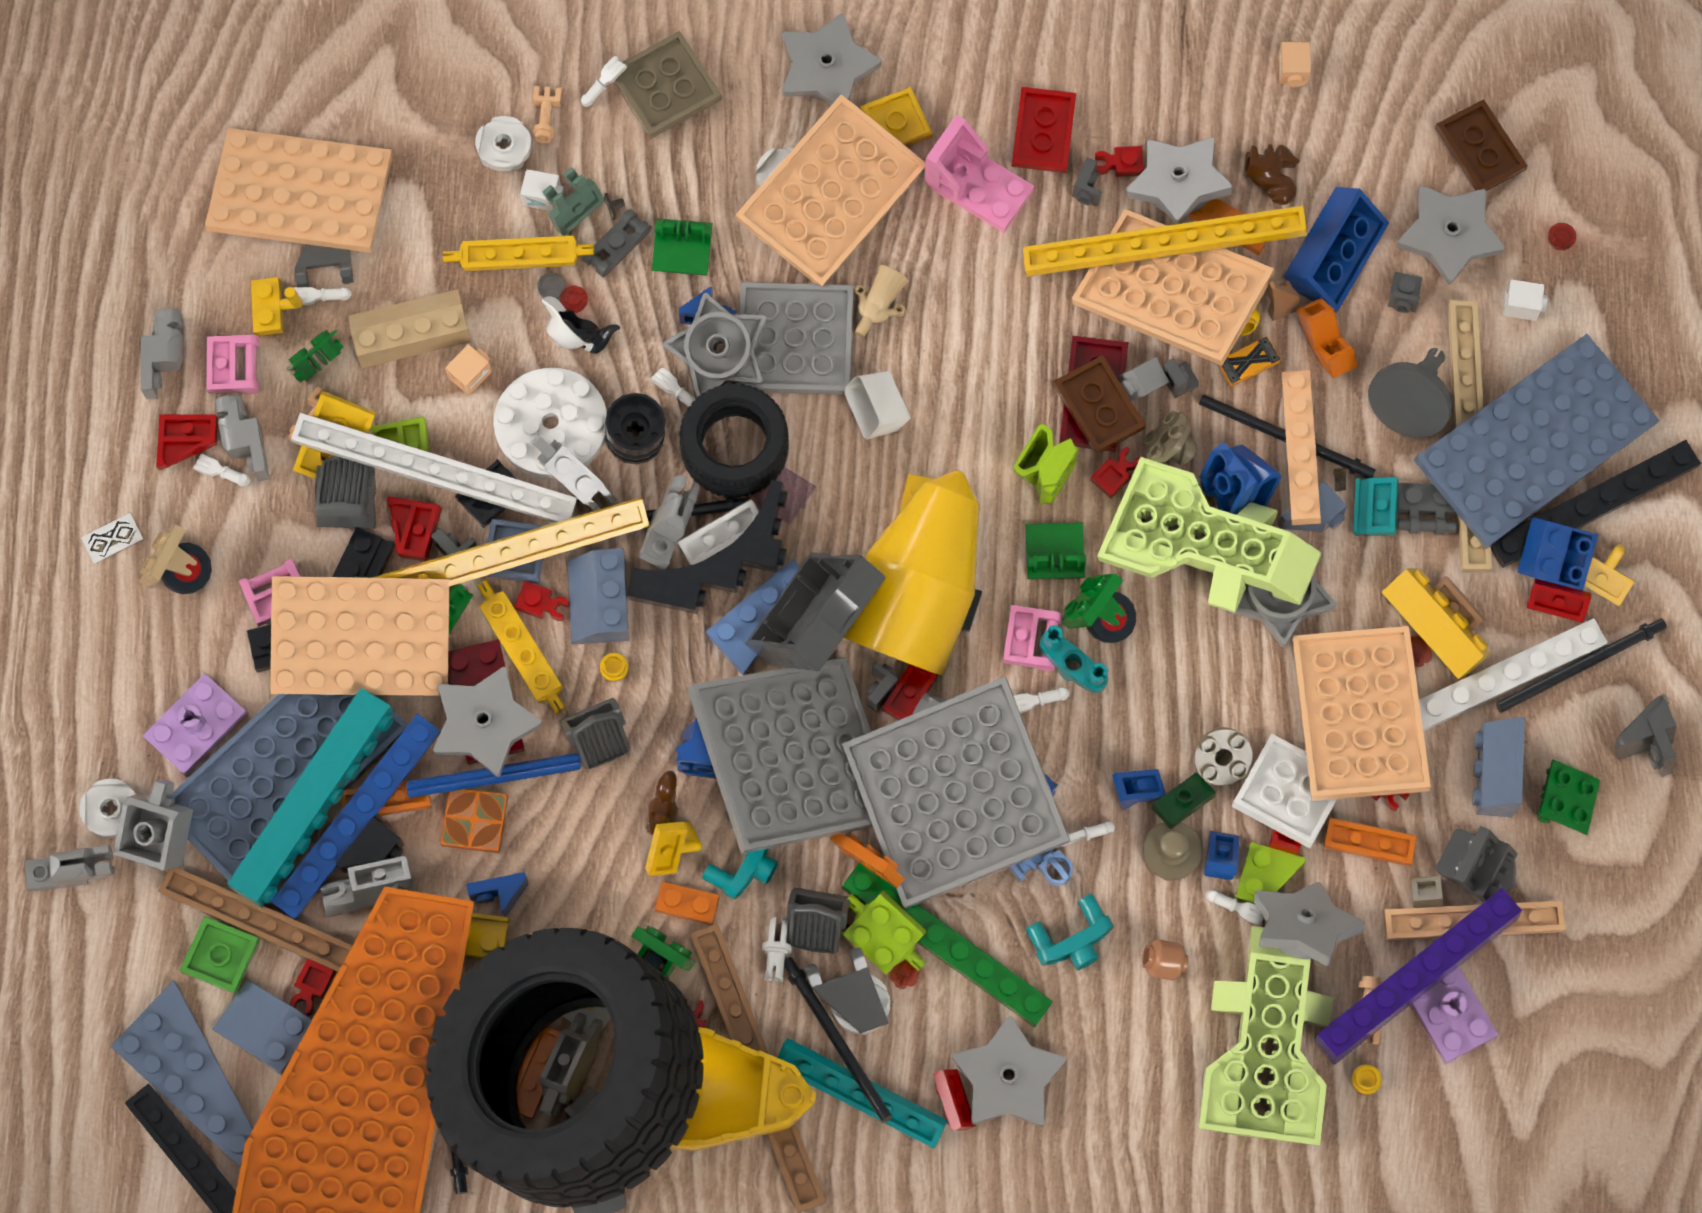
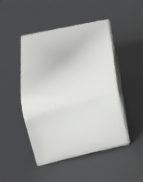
M890 371L856 376L845 387L846 399L864 438L871 439L897 432L911 418Z

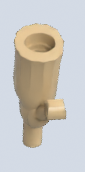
M880 265L867 298L866 287L862 285L856 286L855 295L859 300L858 310L862 316V320L855 330L858 336L864 338L872 323L884 322L888 317L904 316L905 307L901 304H896L894 308L889 309L899 292L909 282L902 273L891 267Z

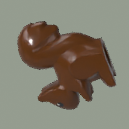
M1269 144L1268 148L1264 151V155L1259 154L1257 147L1252 145L1250 152H1247L1245 155L1244 175L1249 177L1258 187L1266 189L1267 196L1272 199V202L1286 205L1294 200L1297 186L1290 177L1281 174L1282 168H1295L1300 160L1284 145H1279L1274 152L1273 146Z
M666 771L660 777L655 790V798L650 802L646 829L651 835L654 834L656 824L674 823L677 820L678 807L675 802L677 778L673 771Z

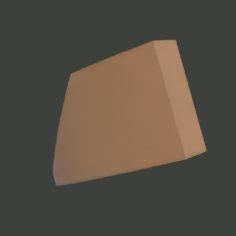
M1276 281L1268 283L1266 292L1271 300L1268 313L1272 321L1296 312V309L1299 308L1300 297L1297 291H1294L1290 281H1284L1281 284H1277Z

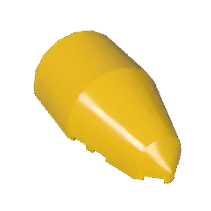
M952 471L926 481L866 552L864 558L886 578L843 637L941 676L945 673L975 596L980 503L966 475L962 471Z
M698 1027L704 1059L700 1060L704 1066L702 1088L696 1090L700 1097L693 1118L686 1120L689 1127L678 1146L672 1145L670 1149L698 1151L789 1129L813 1107L816 1102V1093L807 1084L795 1065L760 1050L758 1052L746 1047L734 1039H727L708 1028Z

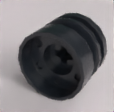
M630 393L622 395L611 404L606 415L605 439L607 447L614 457L624 463L637 465L648 462L658 455L663 447L666 424L663 409L658 402L646 394ZM633 429H637L638 437H633Z

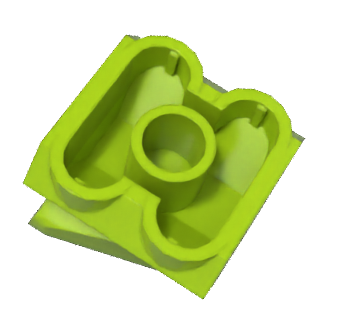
M1040 424L1014 465V472L1021 479L1036 486L1039 504L1047 503L1051 505L1077 463L1078 458L1076 457L1080 449L1074 446L1071 439L1053 446L1051 428L1045 424Z

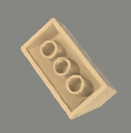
M458 289L349 315L350 330L361 369L471 342Z

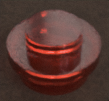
M1557 223L1548 232V241L1556 250L1571 248L1577 237L1574 228L1567 223Z
M573 285L566 287L561 292L560 302L566 311L572 310L574 313H578L587 306L588 296L582 287Z

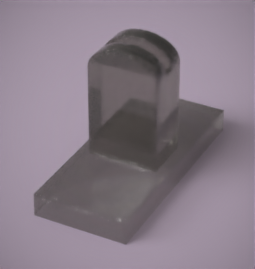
M605 193L604 200L613 220L616 217L614 209L625 206L623 198L610 201L608 193Z
M1335 468L1333 470L1335 478L1334 490H1346V468Z

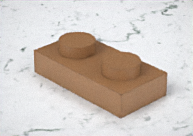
M1445 576L1432 588L1435 592L1438 590L1445 595L1449 601L1448 607L1454 613H1460L1469 624L1467 628L1471 632L1486 620L1448 576Z

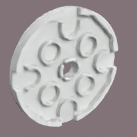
M542 368L520 376L505 389L496 405L494 432L503 455L512 465L532 476L555 478L539 463L540 461L537 458L541 452L531 441L538 434L549 444L556 440L587 466L598 455L606 440L605 421L607 411L599 391L582 375L562 368ZM556 416L559 420L558 425L552 429H548L543 425V420L548 417Z

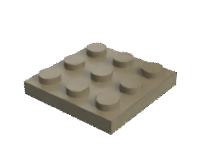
M680 31L623 61L627 69L614 81L650 139L722 100L721 93Z

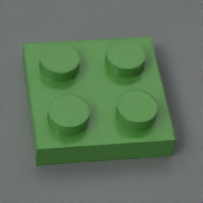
M204 916L179 971L236 995L260 939Z

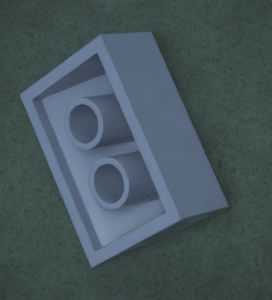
M598 549L568 560L571 644L629 641L624 549Z
M1524 717L1484 722L1480 730L1475 732L1474 748L1479 749L1478 760H1474L1473 777H1478L1477 788H1473L1472 805L1477 806L1476 815L1512 818L1522 805Z

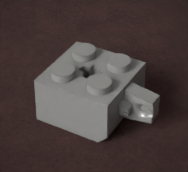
M165 779L156 780L152 792L148 793V795L138 794L127 797L122 805L113 855L161 870L182 866L193 809L174 803L175 800L172 799L174 782Z

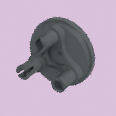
M1431 348L1424 360L1418 364L1410 362L1393 363L1378 371L1372 379L1368 389L1371 408L1379 420L1391 430L1408 437L1426 438L1439 433L1449 421L1452 410V394L1444 382L1437 376L1440 365L1445 361V354L1442 350L1435 357L1434 355L1438 348Z

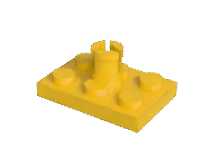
M322 391L313 417L369 434L377 412ZM301 446L293 471L316 479L317 465H321L325 459L335 455Z

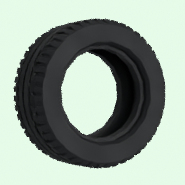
M737 383L725 386L723 384L720 387L716 386L713 389L707 390L706 393H702L687 408V412H685L684 418L681 421L682 424L680 425V448L686 470L690 473L691 478H694V481L699 483V486L704 487L705 490L710 491L712 494L716 493L718 496L724 495V497L729 496L732 498L738 496V498H742V496L754 495L756 492L759 493L762 489H766L770 485L771 480H776L778 475L781 474V470L785 467L789 450L787 422L779 405L768 394H764V391H759L758 388H752L749 385L745 386V384L738 385ZM734 416L750 419L761 427L766 436L763 450L755 459L743 465L729 466L717 462L707 454L702 443L706 432L715 422L725 417Z

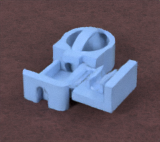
M1059 849L1056 852L1053 850L1047 851L1008 867L1018 881L1021 882L1026 878L1025 873L1031 868L1036 870L1038 865V870L1042 873L1045 880L1054 886L1066 884L1070 880L1073 871L1071 861ZM1057 860L1066 864L1069 872L1068 875ZM1049 863L1058 871L1063 878L1062 880L1052 879L1048 875L1046 867Z

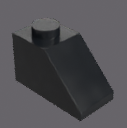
M372 818L337 861L336 865L341 872L346 874L349 867L400 857L403 853L402 847L404 843L398 835L375 818Z

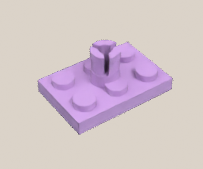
M204 673L143 737L184 776H187L248 713Z
M1459 967L1411 1004L1444 1064L1498 1036L1497 1031Z

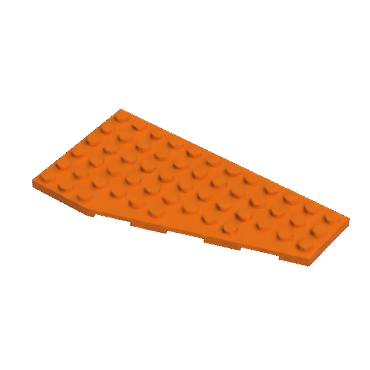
M384 886L313 1020L245 1142L232 1213H420L436 1124L430 1108L431 1102L428 1098L426 1075L430 1073L426 1068L429 1045L435 1044L431 1037L438 1017L445 1016L446 1014L442 1008L453 990H459L474 901Z

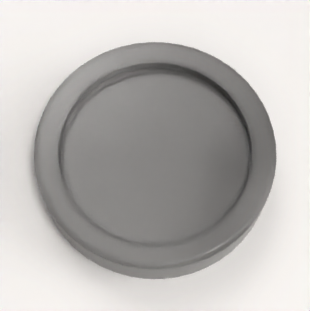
M553 272L541 276L537 284L538 292L543 298L551 296L559 299L566 290L563 277Z

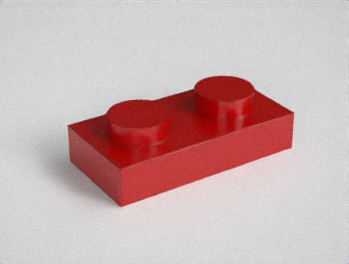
M1535 578L1527 601V608L1583 623L1592 593Z
M910 664L883 705L882 711L897 720L913 715L919 701L926 692H929L938 674Z
M946 1069L934 1073L935 1089L939 1097H941L945 1109L944 1117L948 1120L947 1124L950 1126L951 1131H965L976 1127V1125L971 1123L972 1112L958 1069Z

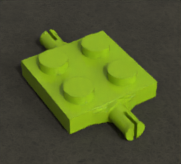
M884 891L874 901L866 905L857 899L853 893L846 899L850 900L849 907L857 915L854 918L853 924L843 935L854 946L861 948L863 954L883 973L887 975L896 964L904 960L908 961L917 971L927 963L913 951L917 942L927 931Z

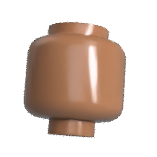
M1156 939L1150 945H1146L1142 955V966L1146 968L1148 975L1151 977L1173 981L1179 977L1181 972L1184 973L1187 970L1188 955L1184 954V948L1180 943Z

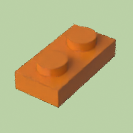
M662 882L655 912L713 925L720 896Z

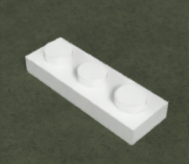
M752 499L677 541L676 543L689 566L704 561L732 544L749 527L759 511Z

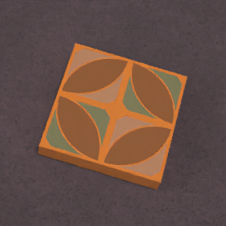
M467 789L449 791L441 836V847L500 854L508 795Z

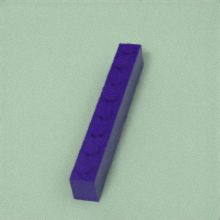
M1501 888L1319 1032L1315 1040L1316 1044L1334 1065L1337 1064L1516 922L1522 910L1507 892Z

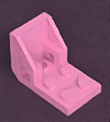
M958 115L954 117L926 157L925 182L933 191L1005 233L1034 191V185L989 159L988 147L969 123Z

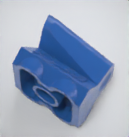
M1225 442L1212 450L1199 476L1203 491L1209 496L1214 495L1217 499L1218 509L1235 515L1250 502L1266 507L1282 477L1274 467L1243 444L1229 448Z
M696 718L683 731V744L676 747L677 771L685 775L717 779Z

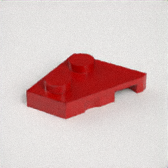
M159 414L157 469L164 470L216 446L218 433L217 415Z
M388 496L387 504L391 511V525L396 537L397 554L402 558L428 561L433 543L431 535L436 532L442 512L441 506Z

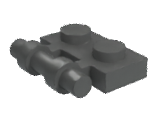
M1399 483L1397 514H1408V519H1398V530L1409 531V534H1418L1419 531L1434 532L1435 535H1444L1445 532L1456 533V521H1445V516H1455L1456 512L1433 484ZM1419 515H1434V520H1420Z

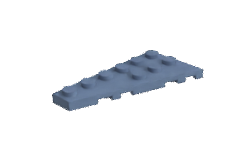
M173 980L110 1047L241 1167L244 1145L253 1127L227 1081L203 1032L199 1028L193 1013L181 994L177 983Z

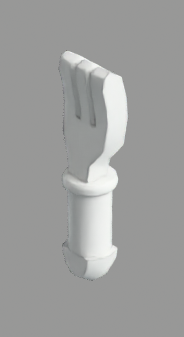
M617 56L608 61L601 71V78L599 80L596 79L595 84L585 95L583 94L581 104L584 107L591 106L601 92L607 89L606 86L614 82L627 69V66Z
M293 287L303 300V305H311L318 300L323 302L326 300L344 301L352 295L351 291L346 287L339 289L322 288L321 290H316L313 287Z
M660 368L650 378L651 382L666 393L675 395V399H679L686 406L689 407L693 401H696V398L689 394L684 387L680 388L677 379L666 369Z
M200 453L199 459H197L196 464L193 466L194 470L211 477L220 475L221 479H227L242 487L248 486L251 482L247 474L232 470L228 466L223 467L217 460Z
M1059 687V689L1043 693L1038 692V695L1035 696L1024 693L1015 695L1014 698L1020 713L1032 710L1039 704L1044 706L1047 703L1059 700L1064 701L1069 697L1070 692L1065 687Z
M1105 822L1091 827L1085 826L1083 830L1070 834L1071 842L1062 846L1076 843L1084 837L1086 841H1089L1091 838L1113 833L1115 825L1112 822Z
M1208 890L1205 897L1208 902L1229 909L1230 912L1235 910L1241 918L1258 926L1262 925L1264 917L1255 904L1249 902L1238 903L1237 898L1228 897L1217 892L1218 890Z

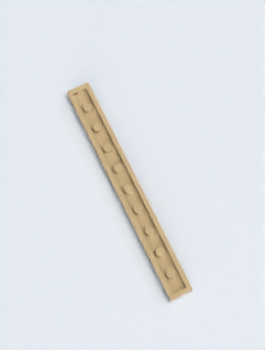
M1450 300L1447 304L1454 429L1483 409L1478 301ZM1458 515L1461 572L1490 573L1492 570L1491 546L1485 549Z

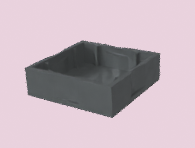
M811 552L787 584L779 599L748 638L745 645L769 665L820 671L886 577L862 555L842 554L831 556L828 553Z

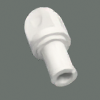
M773 917L770 919L768 941L762 944V951L767 955L764 980L772 982L773 970H776L775 982L778 983L783 982L785 957L791 953L792 946L787 943L788 920L786 918H782L780 942L775 941L777 917Z

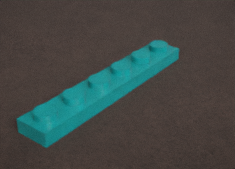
M789 1038L784 1041L777 1058L795 1065L807 1084L881 1121L849 1069ZM871 1081L892 1115V1118L885 1122V1124L934 1149L948 1120Z

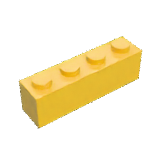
M1415 568L1406 569L1382 591V594L1458 679L1466 677L1490 655V652L1486 649L1488 644L1480 635H1473L1467 628L1469 625L1467 620L1460 613H1454L1448 607L1449 601L1443 593L1438 590L1435 592L1428 584L1430 579L1422 570H1415Z

